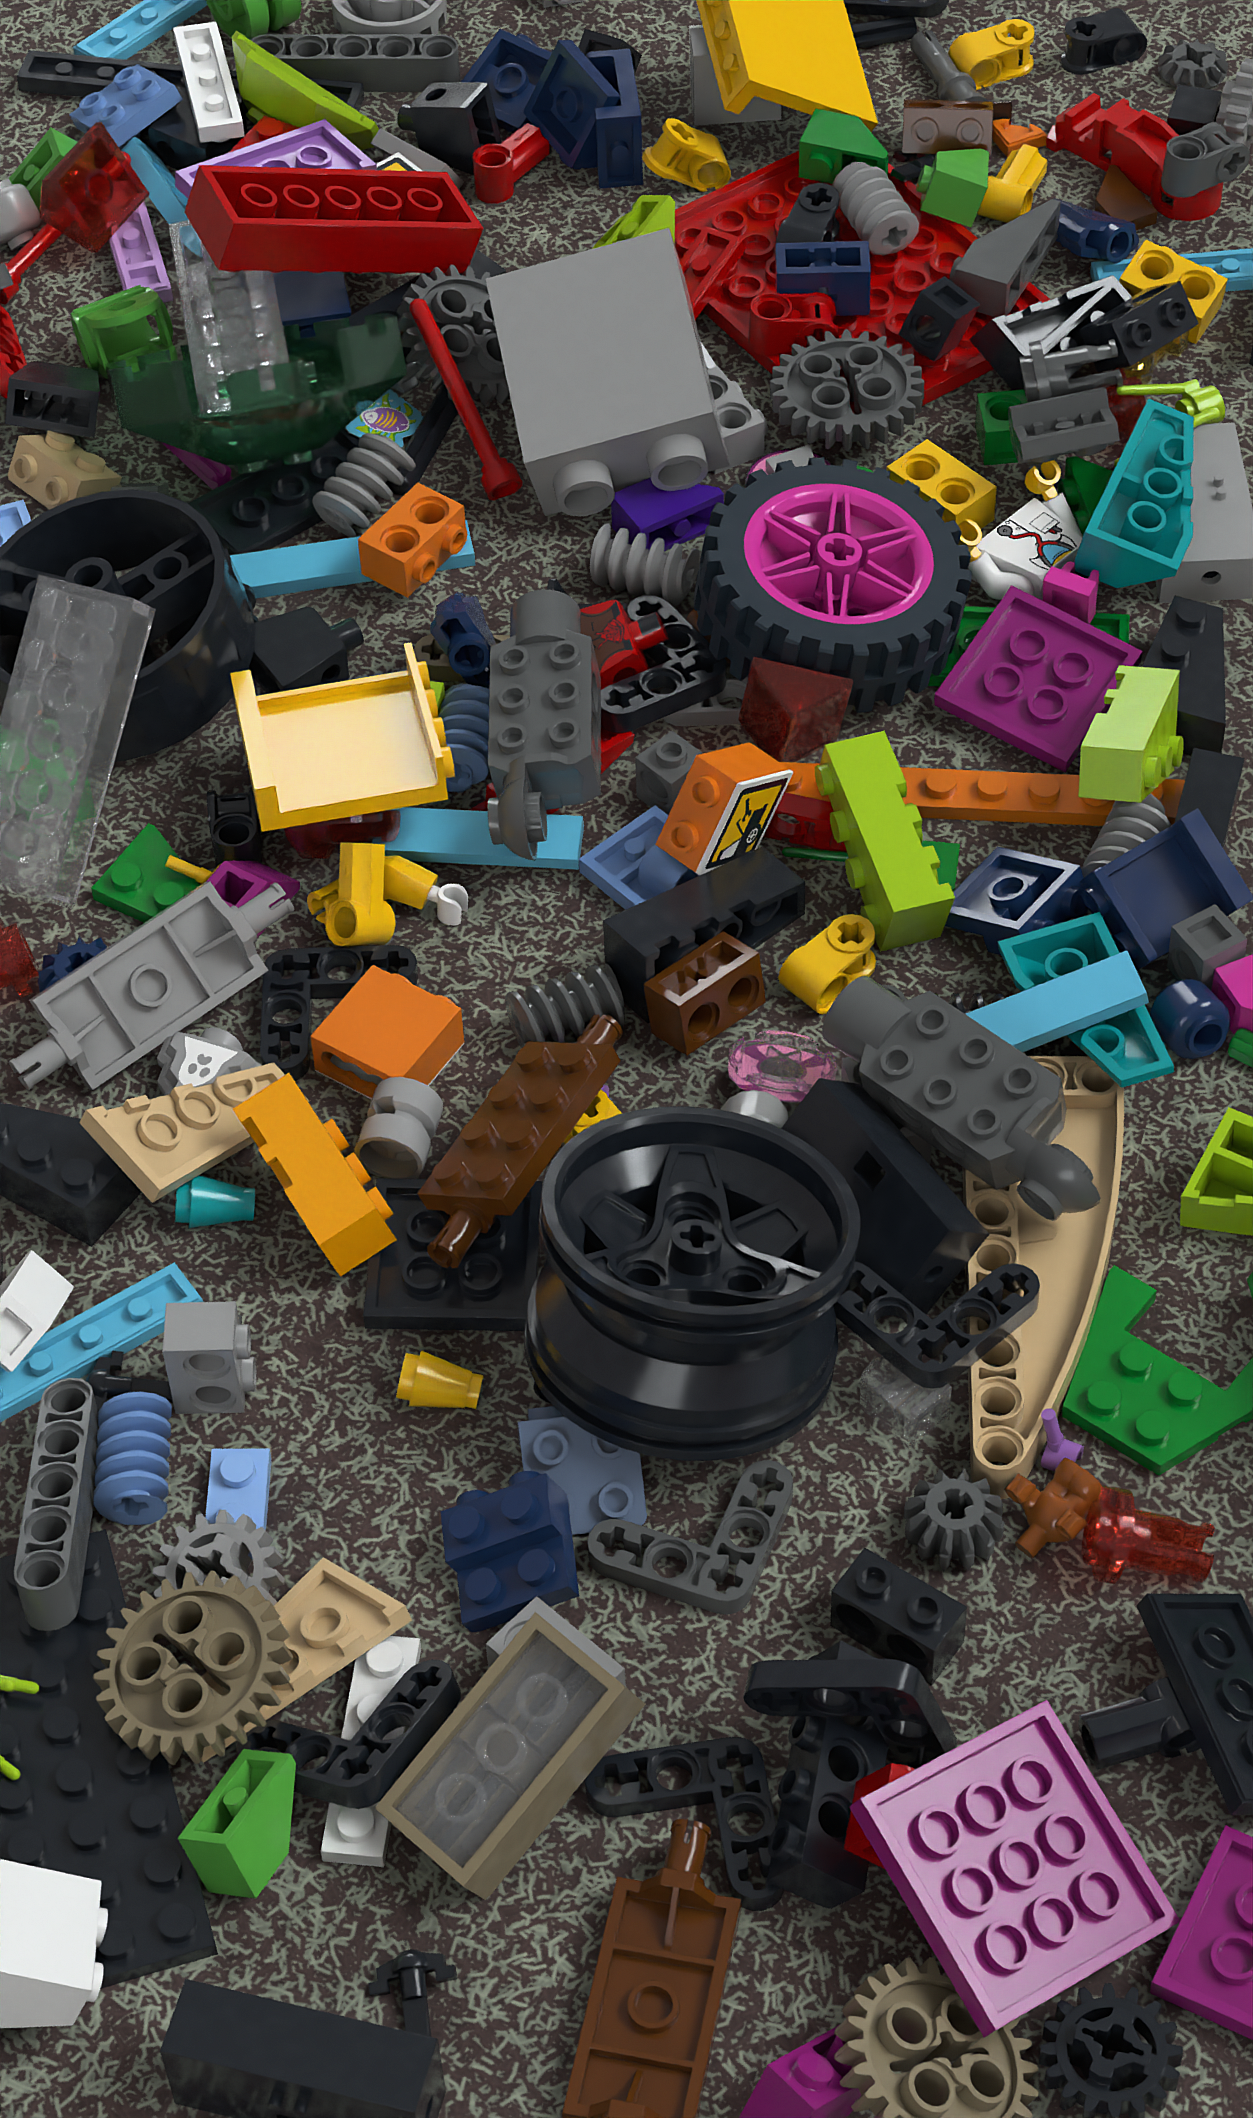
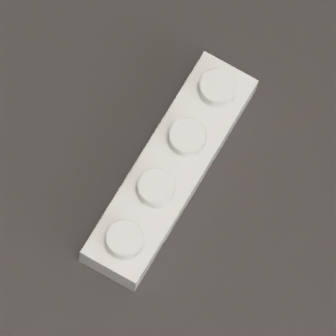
M217 22L174 27L175 44L200 143L209 141L224 142L230 138L244 137L243 120Z
M389 1636L355 1660L341 1738L351 1740L400 1678L412 1666L419 1663L421 1653L419 1638ZM400 1727L389 1732L383 1740L394 1739L404 1734L408 1727ZM329 1802L321 1846L322 1861L384 1867L391 1822L375 1809L378 1803L362 1809H352Z

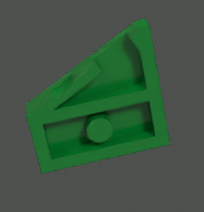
M148 823L93 885L91 890L93 900L145 923L199 887L200 884L195 879L165 867L169 855L179 857L158 829Z

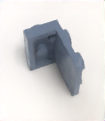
M554 1406L527 1409L529 1421L517 1422L523 1471H535L540 1474L546 1473L567 1493L572 1535L590 1533L595 1525L609 1519L625 1520L641 1526L645 1523L647 1511L640 1453L621 1448L588 1433L571 1422L567 1417H563V1414Z

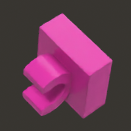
M1067 562L1062 569L1051 566L1043 580V601L1090 624L1096 614L1099 571L1093 569L1090 576L1084 578L1075 574L1074 562Z

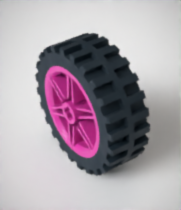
M809 458L807 466L795 467L792 460L779 462L776 465L775 473L769 475L763 469H759L748 475L746 488L735 483L726 491L724 504L716 503L711 512L709 525L706 526L694 593V610L699 611L697 626L702 636L711 635L709 650L717 660L727 657L731 661L729 673L739 681L744 680L748 676L758 683L756 692L768 698L774 692L790 697L789 706L803 709L804 702L823 705V713L838 714L839 707L844 705H854L856 713L872 711L875 701L884 700L888 707L903 702L907 688L911 689L915 694L928 687L931 673L939 676L946 666L948 655L953 652L971 585L972 571L968 570L971 559L969 548L967 545H958L962 531L954 520L949 522L942 520L944 507L934 498L928 502L918 496L920 487L909 480L903 485L890 480V471L876 467L874 473L857 469L858 461L843 459L842 466L825 465L824 458Z

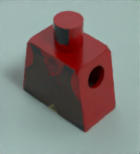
M609 600L580 609L581 634L592 637L601 676V690L611 684L648 670L649 667L643 650L668 639L665 627L657 612L632 622L617 600Z

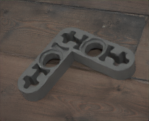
M771 1460L757 1461L748 1466L741 1475L710 1548L625 1520L609 1519L595 1525L589 1533L587 1546L590 1565L597 1573L604 1577L718 1614L728 1615L737 1613L745 1608L751 1600L792 1504L793 1479L791 1472L784 1465ZM767 1481L776 1483V1490H771L768 1493L764 1502V1512L756 1509L757 1488H763ZM751 1527L758 1530L763 1539L754 1547L743 1548L735 1545L730 1540V1536L738 1528ZM615 1540L624 1542V1550H617L614 1557L605 1555L604 1546L611 1547ZM645 1547L647 1549L644 1551L643 1566L637 1567L636 1557L641 1558V1549ZM676 1557L684 1562L686 1569L677 1577L665 1578L658 1575L654 1571L653 1566L662 1558ZM729 1561L737 1565L735 1569V1586H730L725 1593H719L716 1591V1583L724 1581L729 1570Z

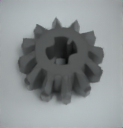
M965 1468L958 1474L957 1479H949L939 1469L934 1476V1484L919 1479L917 1486L914 1488V1497H909L905 1503L904 1518L907 1522L905 1524V1536L908 1544L918 1545L917 1553L920 1556L921 1562L934 1557L936 1554L939 1555V1565L943 1572L951 1565V1559H959V1562L969 1571L971 1566L974 1565V1556L989 1560L990 1556L994 1553L995 1542H1000V1538L1003 1537L1005 1522L1002 1521L1003 1503L999 1495H990V1485L987 1478L970 1483L969 1475Z

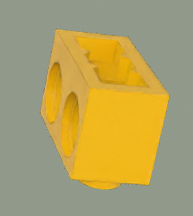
M1145 239L1119 278V282L1132 297L1149 287L1181 281L1199 324L1180 335L1179 338L1194 344L1199 341L1219 311L1228 280L1207 266H1200L1176 254L1172 249L1159 246Z
M928 439L886 467V470L891 472L890 480L901 485L909 480L920 487L918 496L924 501L928 502L933 498L936 499L944 507L942 516L944 522L954 520L959 525L964 520L969 519L977 523L980 529H982L995 518L997 486Z

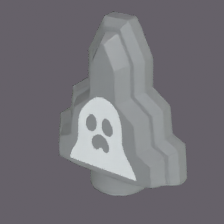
M207 1028L200 1037L193 1034L175 1032L173 1036L166 1037L157 1056L158 1065L162 1068L157 1082L163 1095H168L174 1087L190 1083L194 1087L212 1084L218 1076L262 1065L256 1062L248 1053L242 1051L243 1048L237 1038L223 1029Z

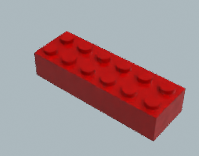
M199 165L184 211L217 269L228 272L269 271L280 273L282 271H309L312 273L352 272L363 274L365 272H391L394 274L431 273L434 267H438L445 273L449 266L454 264L459 273H464L466 268L470 266L484 229L447 172Z

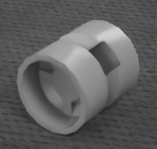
M393 1077L381 1081L374 1091L367 1111L368 1118L362 1125L354 1148L355 1154L363 1167L371 1174L390 1179H415L419 1177L424 1169L431 1148V1139L436 1133L443 1113V1101L428 1085L414 1079Z

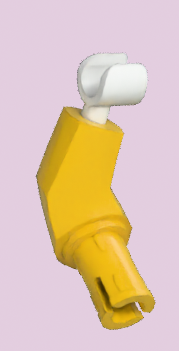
M399 855L385 856L383 900L390 899L421 910L428 900L438 903V920L452 926L461 923L462 911H468V894L463 886L459 884H446L441 888L435 886L438 879L437 874ZM339 878L321 889L311 892L307 897V905L312 915L325 908V911L316 917V920L321 923H325L326 912L329 906L335 900H338Z

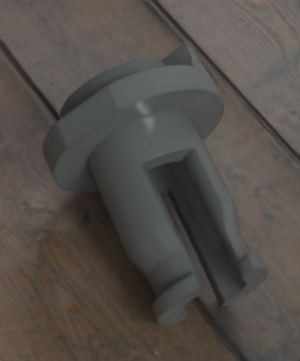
M1114 339L1108 340L1106 345H1084L1048 354H1043L1041 341L1038 340L1028 343L1030 355L1019 357L1027 403L1115 384L1117 387L1123 386L1122 373H1120L1119 369L1067 380L1065 371L1067 367L1118 357Z

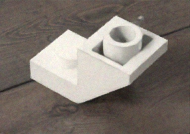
M32 1250L24 1256L0 1285V1366L7 1372H12L49 1329L74 1288L70 1282Z

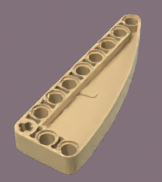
M1089 1056L1028 1057L1061 1078L1067 1108L1063 1130L1051 1144L1055 1143L1068 1148L1084 1161L1093 1174L1091 1182L1095 1185L1101 1197L1100 1203L1097 1206L1082 1212L1062 1213L1057 1220L1051 1221L1039 1215L1023 1201L1017 1192V1186L1021 1181L996 1190L962 1167L963 1204L989 1233V1236L965 1265L966 1292L992 1272L989 1270L994 1271L1002 1265L1012 1263L1021 1264L1032 1269L1040 1282L1039 1303L1035 1313L968 1368L971 1480L974 1483L987 1478L990 1485V1495H999L1001 1499L1009 1498L1004 1489L1018 1473L1025 1478L1028 1477L1047 1441L1041 1417L1042 1411L1048 1408L1053 1409L1057 1418L1061 1412L1089 1333L1108 1268L1115 1228L1123 1157L1124 1087L1121 1088ZM1003 1289V1300L1012 1292ZM1019 1289L1013 1293L1023 1297L1024 1291ZM1001 1304L997 1307L999 1313ZM966 1317L967 1334H981L989 1328V1325L979 1317ZM990 1364H997V1365H1001V1366H1000V1367H994V1366H990ZM997 1412L1002 1413L1004 1415L996 1416L991 1415L989 1413ZM999 1461L1004 1462L1007 1465L998 1466L993 1465L990 1462Z

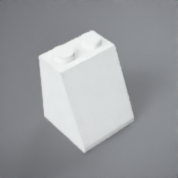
M0 1859V2028L72 2026L86 2001L95 2002L103 1978V1964L95 1962L96 1947L101 1945L108 1920V1910L99 1907L102 1881Z

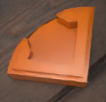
M1009 119L993 120L992 140L1006 157L1009 156L1011 151L1020 149L1023 144L1036 148L1046 145L1047 134L1033 124H1029V128L1019 125H1010Z

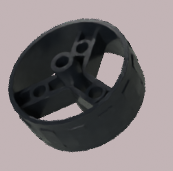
M128 489L98 492L72 499L40 514L17 530L0 547V703L12 722L14 721L20 730L71 747L76 761L88 763L127 761L156 753L184 740L211 721L232 699L234 694L230 673L248 670L255 646V623L245 588L227 548H223L218 534L205 516L186 502L159 492ZM135 567L120 578H117L115 574L117 571ZM204 609L192 629L170 651L157 659L150 643ZM29 639L79 652L80 688L57 689L36 686L14 677L15 665L25 640Z

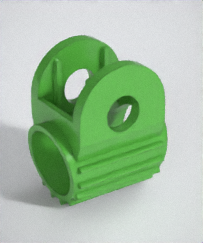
M137 285L74 309L71 313L73 333L76 336L77 345L88 369L97 371L98 375L101 374L110 381H127L141 378L165 369L178 359L176 348L172 343L173 326L168 310L158 293L149 287ZM151 315L155 317L159 336L151 328L146 316Z

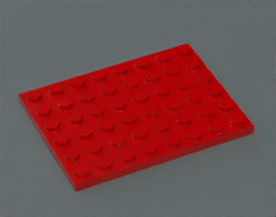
M799 150L675 209V248L679 261L705 225L744 238L745 252L702 311L771 374L773 366H780L781 354L766 356L758 354L750 348L748 333L751 301L761 293H776V238L782 222L787 219L801 190L815 183L833 185L799 177ZM888 163V178L901 194L904 202L909 206L911 213L916 216L919 222L918 233L906 248L896 253L881 256L874 255L869 251L871 266L870 315L835 316L833 323L838 328L839 338H842L845 329H849L852 338H859L864 331H868L869 341L875 342L878 338L886 336L887 348L900 343L902 345V356L913 354L914 366H921L922 379H924L923 406L994 369L969 339L996 317L976 312L959 345L935 362L915 351L912 345L898 334L920 292L944 276L950 280V272L957 257L963 258L973 241L978 238L962 224L921 211L922 193L916 191V186L911 181L903 182L891 176L894 167ZM838 206L835 218L839 221L840 233L835 242L862 241ZM1029 282L1008 315L1024 310L1029 305L1040 301L1043 303L1051 299ZM814 329V338L818 340L817 329ZM840 366V377L845 378L843 369ZM850 401V407L854 413V402Z

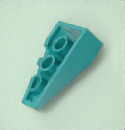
M1148 398L1084 532L1074 560L1076 572L1089 577L1093 569L1099 571V581L1115 588L1176 575L1193 537V522H1191V504L1193 502L1191 466L1194 451L1193 416Z
M1100 912L998 941L1000 954L1015 986L1021 992L1119 954L1118 948ZM1145 1005L1067 1035L1121 1088L1174 1072V1064Z

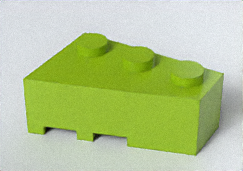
M1118 666L1115 673L1117 680L1116 689H1108L1104 696V704H1111L1107 714L1096 713L1081 744L1078 797L1141 803L1174 771V767L1181 765L1184 745L1183 737L1176 736L1180 670Z

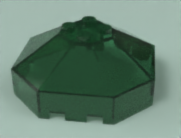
M388 313L371 314L364 316L366 324L350 327L349 317L318 321L313 323L316 336L301 338L299 326L294 324L193 342L180 346L183 360L171 361L169 349L137 356L139 371L132 372L131 366H126L125 360L105 364L116 421L121 428L226 466L233 465L234 470H237L238 474L266 469L265 461L276 458L285 461V465L313 460L312 450L323 447L407 375L397 316Z

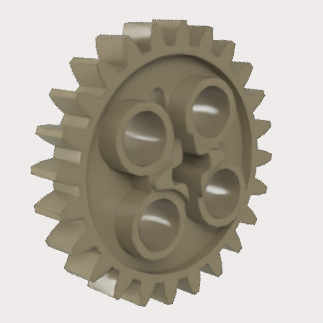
M215 1571L209 1572L203 1585L198 1583L191 1572H187L183 1579L182 1588L177 1590L174 1589L167 1579H164L161 1585L162 1596L157 1599L142 1591L140 1599L144 1608L138 1613L131 1609L123 1608L121 1613L128 1623L124 1629L108 1628L106 1631L115 1647L97 1652V1657L107 1668L93 1674V1679L103 1690L96 1697V1700L107 1714L104 1718L115 1733H119V1736L130 1749L138 1746L150 1760L161 1751L166 1760L171 1765H175L184 1749L192 1761L198 1764L202 1759L204 1747L209 1745L219 1757L225 1755L224 1739L231 1735L244 1745L247 1742V1736L243 1727L248 1722L261 1727L267 1724L259 1712L262 1705L279 1706L281 1704L272 1686L287 1684L290 1681V1677L281 1666V1664L293 1659L292 1653L284 1643L290 1636L280 1621V1615L272 1603L264 1599L256 1586L252 1585L246 1589L238 1576L235 1575L224 1584ZM200 1623L192 1632L186 1633L193 1625ZM161 1638L168 1640L178 1648L191 1664L198 1669H206L217 1684L230 1690V1692L225 1696L217 1693L194 1669L187 1664L180 1665L173 1654L165 1647L157 1644V1641ZM242 1654L235 1663L227 1665L233 1657ZM158 1669L152 1677L145 1679L152 1670ZM201 1700L194 1709L185 1712L193 1702Z
M905 1958L895 1969L890 1964L884 1965L873 1977L869 1976L854 1991L855 1996L843 2006L841 2011L846 2016V2019L835 2029V2035L847 2043L834 2054V2058L836 2061L852 2067V2070L840 2080V2084L843 2087L859 2089L861 2096L851 2107L854 2112L870 2109L875 2115L874 2118H1032L1033 2114L1026 2106L1038 2097L1039 2091L1026 2083V2081L1038 2071V2066L1021 2059V2054L1032 2043L1029 2039L1014 2038L1011 2032L1020 2021V2018L1015 2019L984 2038L946 1972L940 1975L934 1958L927 1959L919 1968H917L911 1958ZM892 2071H894V2072H896V2071H902V2072L897 2074V2073H893Z

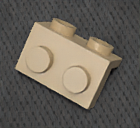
M48 431L47 434L19 436L7 475L12 483L49 510L72 499L110 491L111 487L120 484L122 477L108 468L103 458L88 453L74 443L75 439L71 435Z

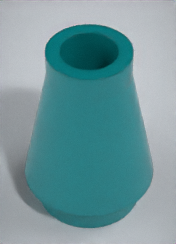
M198 1175L176 1189L175 1223H188V1229L242 1220L253 1221L255 1188L241 1187Z

